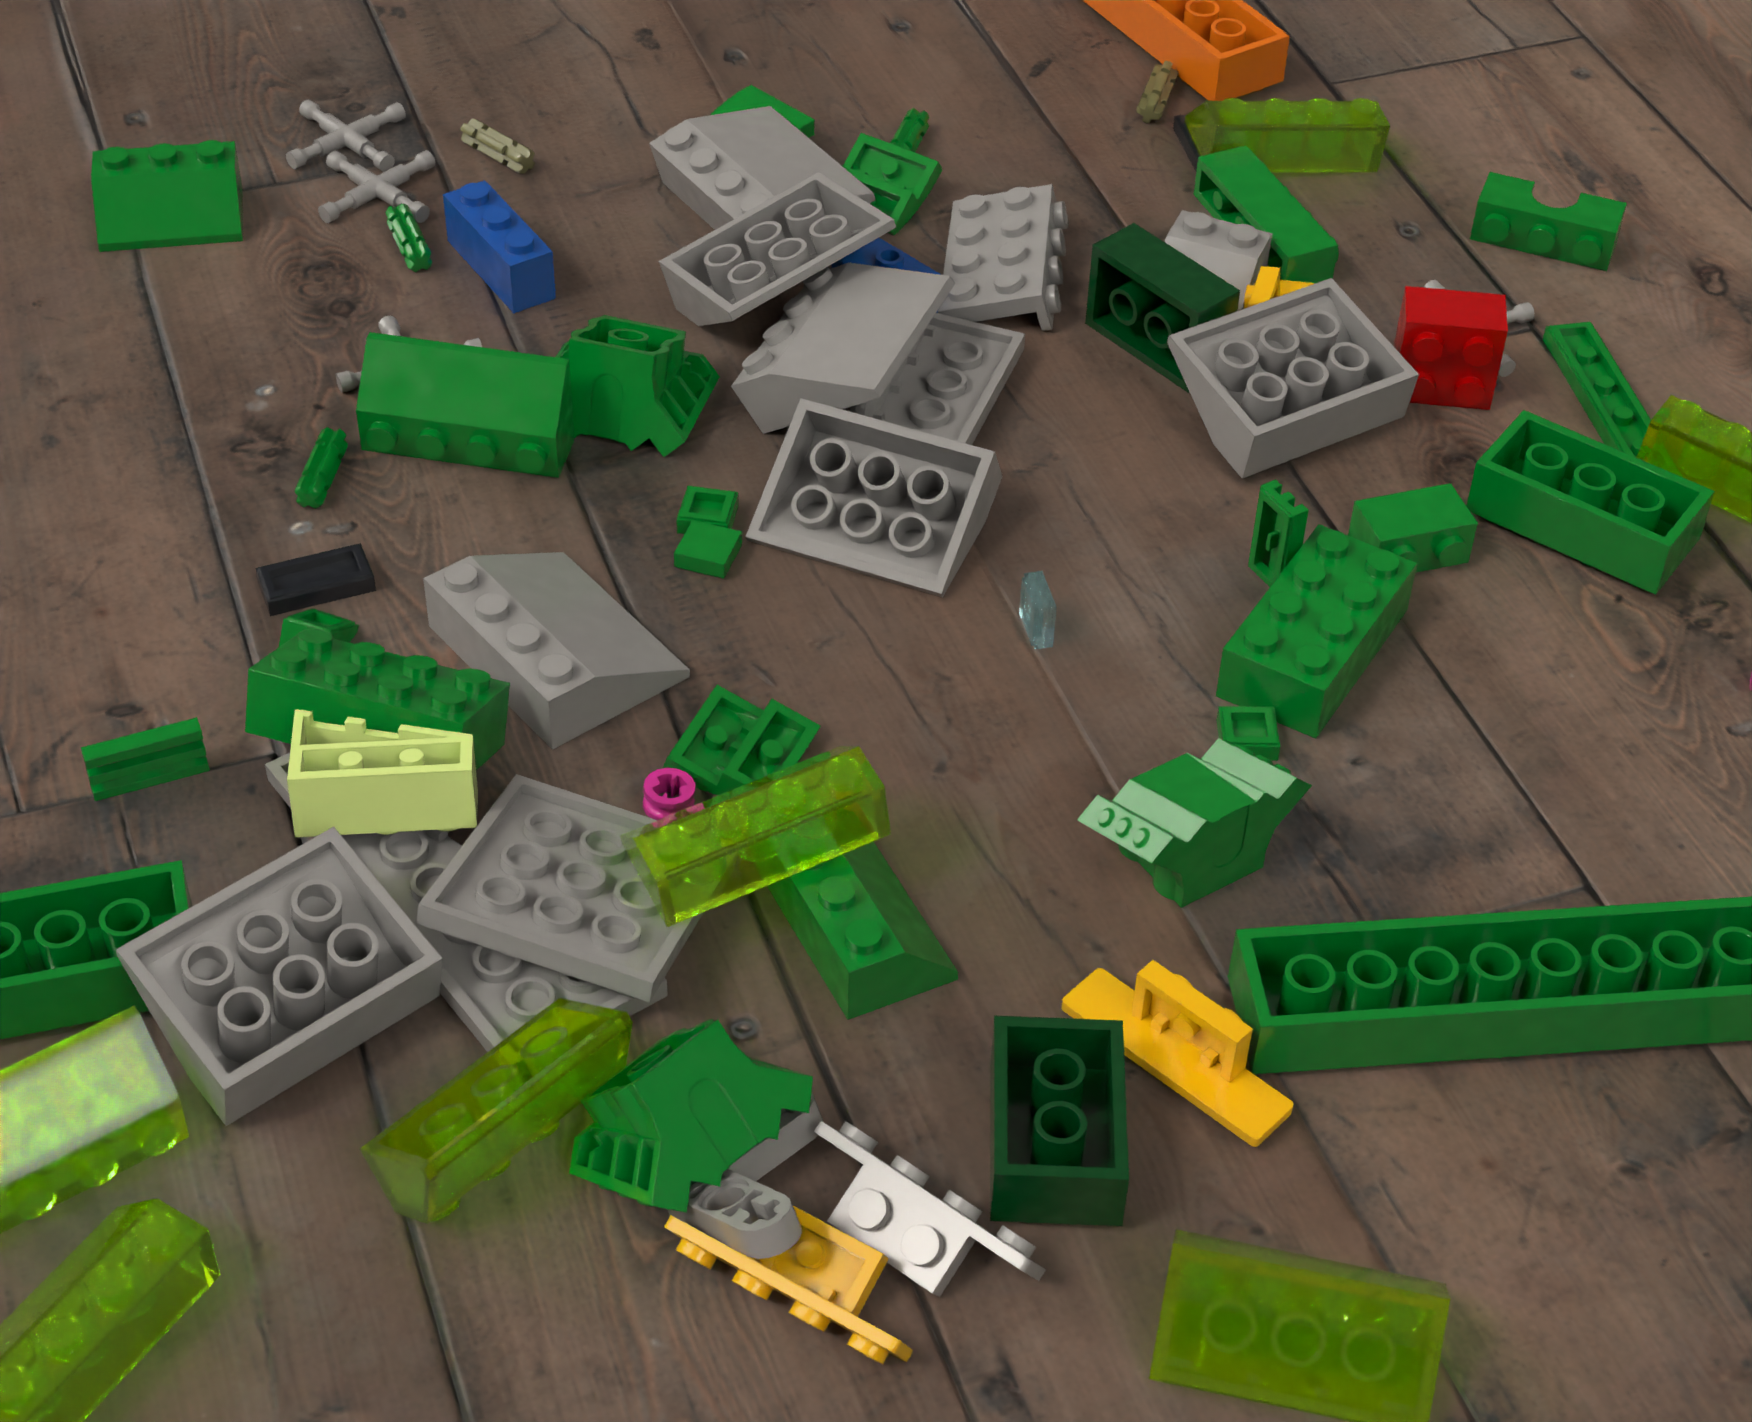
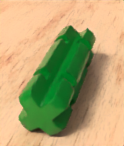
M915 108L910 109L890 143L916 152L929 128L927 122L930 117L925 110L919 112Z
M404 203L399 204L397 207L390 205L385 212L388 217L386 223L393 233L392 235L402 256L405 257L404 260L407 267L414 272L421 268L428 270L433 263L430 258L432 252L425 242L416 219L413 218L414 215L410 207Z
M327 427L319 433L315 442L316 445L313 447L302 472L303 476L299 479L294 490L298 496L296 502L304 508L309 505L316 509L324 503L328 494L327 491L331 487L340 466V459H342L348 447L345 441L347 435L342 429L339 428L334 431Z

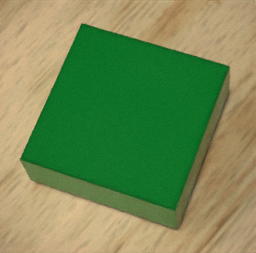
M687 486L676 519L677 533L685 534L692 520L732 529L739 507V492Z
M692 520L674 552V567L724 579L742 547V531Z
M1218 706L1216 721L1219 739L1235 747L1243 746L1253 751L1255 756L1261 755L1271 761H1278L1280 740L1274 707Z

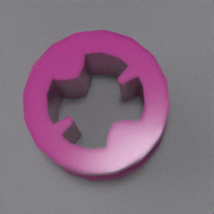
M662 768L650 773L644 780L643 809L645 814L652 819L664 823H675L687 818L694 810L696 785L693 778L687 772L677 768ZM664 792H671V797H674L677 793L679 797L667 798L668 794Z

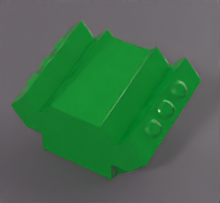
M607 315L592 318L588 321L586 328L572 331L571 338L563 344L556 355L557 358L569 359L575 438L580 434L616 440L625 443L631 451L647 439H650L663 457L686 441L720 376L703 354L684 351L686 331Z
M1218 738L1201 759L1192 754L1185 753L1129 779L1113 800L1097 795L1077 820L1117 843L1120 852L1126 858L1139 862L1153 877V885L1156 891L1163 897L1174 900L1182 908L1263 868L1266 850L1275 828L1312 785L1293 776L1291 770L1279 764L1273 765L1271 760L1261 755L1255 756L1253 751L1243 746L1235 747Z
M709 1019L693 1028L679 1029L661 1038L580 1100L594 1122L574 1137L569 1173L598 1184L601 1189L615 1191L619 1196L635 1199L639 1204L687 1213L691 1181L720 1187L722 1173L730 1165L765 1138L778 1140L782 1108L809 1113L813 1076L747 1056L733 1043L718 1019Z

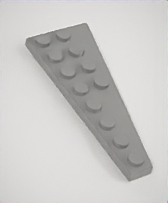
M290 753L266 763L265 767L268 781L291 808L287 783ZM424 830L397 832L389 835L379 833L341 835L442 957L440 994L510 1081L668 996L667 980L665 978L649 1003L416 924L419 902L462 847V845L448 837L447 831Z

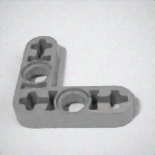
M811 1093L809 1113L781 1109L778 1140L765 1138L730 1165L722 1173L720 1187L691 1181L687 1213L667 1209L669 1215L730 1248L756 1259L770 1258L782 1254L799 1241L802 1229L790 1198L756 1181L818 1136L814 1130L819 1122L823 1121L813 1093Z

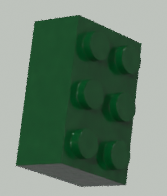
M1133 223L1092 245L1085 324L1189 393L1188 387L1168 346V337L1174 333L1236 312L1238 310L1240 290Z
M994 1015L990 1061V1221L1122 1226L1129 1185L1123 1020Z

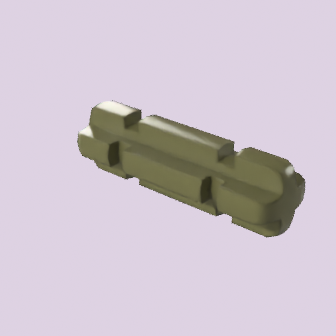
M1165 61L1163 65L1156 64L1138 103L1136 112L1143 116L1142 121L1145 123H1151L1152 119L1159 120L1176 83L1178 71L1172 68L1173 63L1170 61Z
M473 118L467 124L463 123L460 130L463 132L461 140L486 156L519 174H524L528 169L534 167V151L489 127L478 119Z

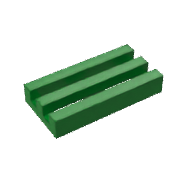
M1276 479L1260 486L1248 567L1269 587H1271L1303 545L1309 509L1303 504L1294 507L1296 497L1289 491L1281 494L1282 484Z
M197 717L81 747L94 800L99 801L210 771L205 745L202 740V730Z

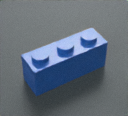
M485 180L478 183H469L460 189L443 194L448 242L513 314L556 299L553 251Z

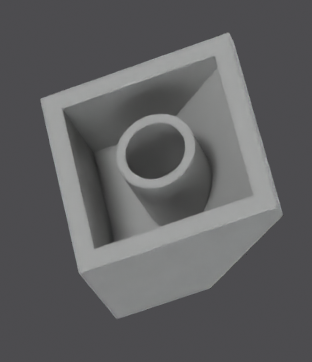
M1182 210L1168 232L1165 243L1239 289L1240 296L1237 310L1239 311L1244 309L1247 285H1255L1261 266H1268L1272 233L1257 230L1247 224H1234L1211 218L1205 213Z

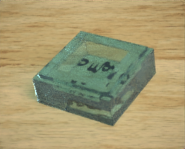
M1043 571L1024 573L1021 582L1019 615L1030 644L1034 649L1053 647L1057 606Z

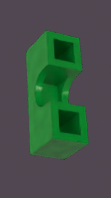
M1489 172L1477 202L1470 240L1602 271L1608 270L1619 237L1627 203L1581 193L1577 203L1570 207H1549L1541 204L1533 197L1535 182Z

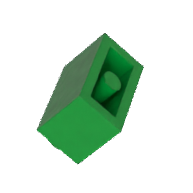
M1448 483L1354 501L1348 536L1416 562L1415 573L1469 563L1478 523L1452 484Z

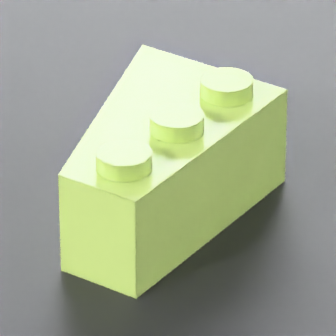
M295 709L287 775L295 837L318 836L332 827L340 835L368 833L389 835L405 831H454L460 828L477 827L478 788L473 734L403 724L398 728V733L367 729L366 719L347 717L344 722L345 726L316 722L313 719L312 711Z

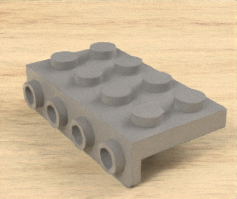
M1052 184L1031 188L1015 187L1007 192L985 196L975 194L953 201L943 275L951 276L955 285L938 309L939 314L977 322L1037 312L1041 330L1053 329L1054 314L1061 312L1060 294L1057 285L1063 284V269L1060 257L1066 255L1065 239L1062 230L1068 229V215L1064 201L1057 202Z
M936 313L880 398L850 407V412L972 445L1024 351L1025 334Z

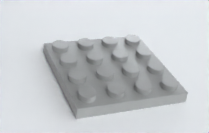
M516 774L419 902L416 924L650 1003L731 868L736 846Z

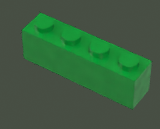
M1247 145L1198 157L1194 196L1215 219L1234 224H1247L1257 230L1272 233L1267 267L1280 268V280L1315 284L1329 278L1333 279L1335 263L1339 258L1338 244L1335 239L1321 227L1312 214L1297 201L1289 189L1273 175L1266 164Z

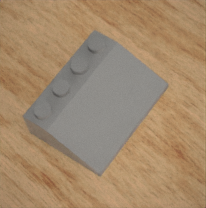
M771 106L686 119L649 143L663 184L714 230L818 172L869 204L876 200L874 193Z
M818 172L659 261L677 311L697 326L733 321L893 230L896 228L893 218Z
M846 263L829 269V267L824 268L803 280L804 287L797 296L790 299L784 305L783 310L785 313L780 320L763 334L764 342L757 351L743 361L742 366L744 369L731 385L732 389L763 434L790 426L800 398L839 409H845L880 398L954 287L955 283L951 276L857 263Z
M1332 278L1169 335L1167 341L1214 446L1242 479L1404 417L1419 376L1415 369Z
M800 398L745 537L750 542L943 597L986 522L1003 476L995 451Z
M564 552L468 556L423 578L429 627L471 669L483 670L489 673L493 679L509 682L508 706L552 750L690 677V669Z
M334 827L116 949L118 959L188 1077L225 1126L238 1120L440 996L442 957Z

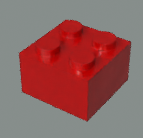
M1405 286L1394 347L1419 374L1409 403L1490 410L1508 333L1506 295Z

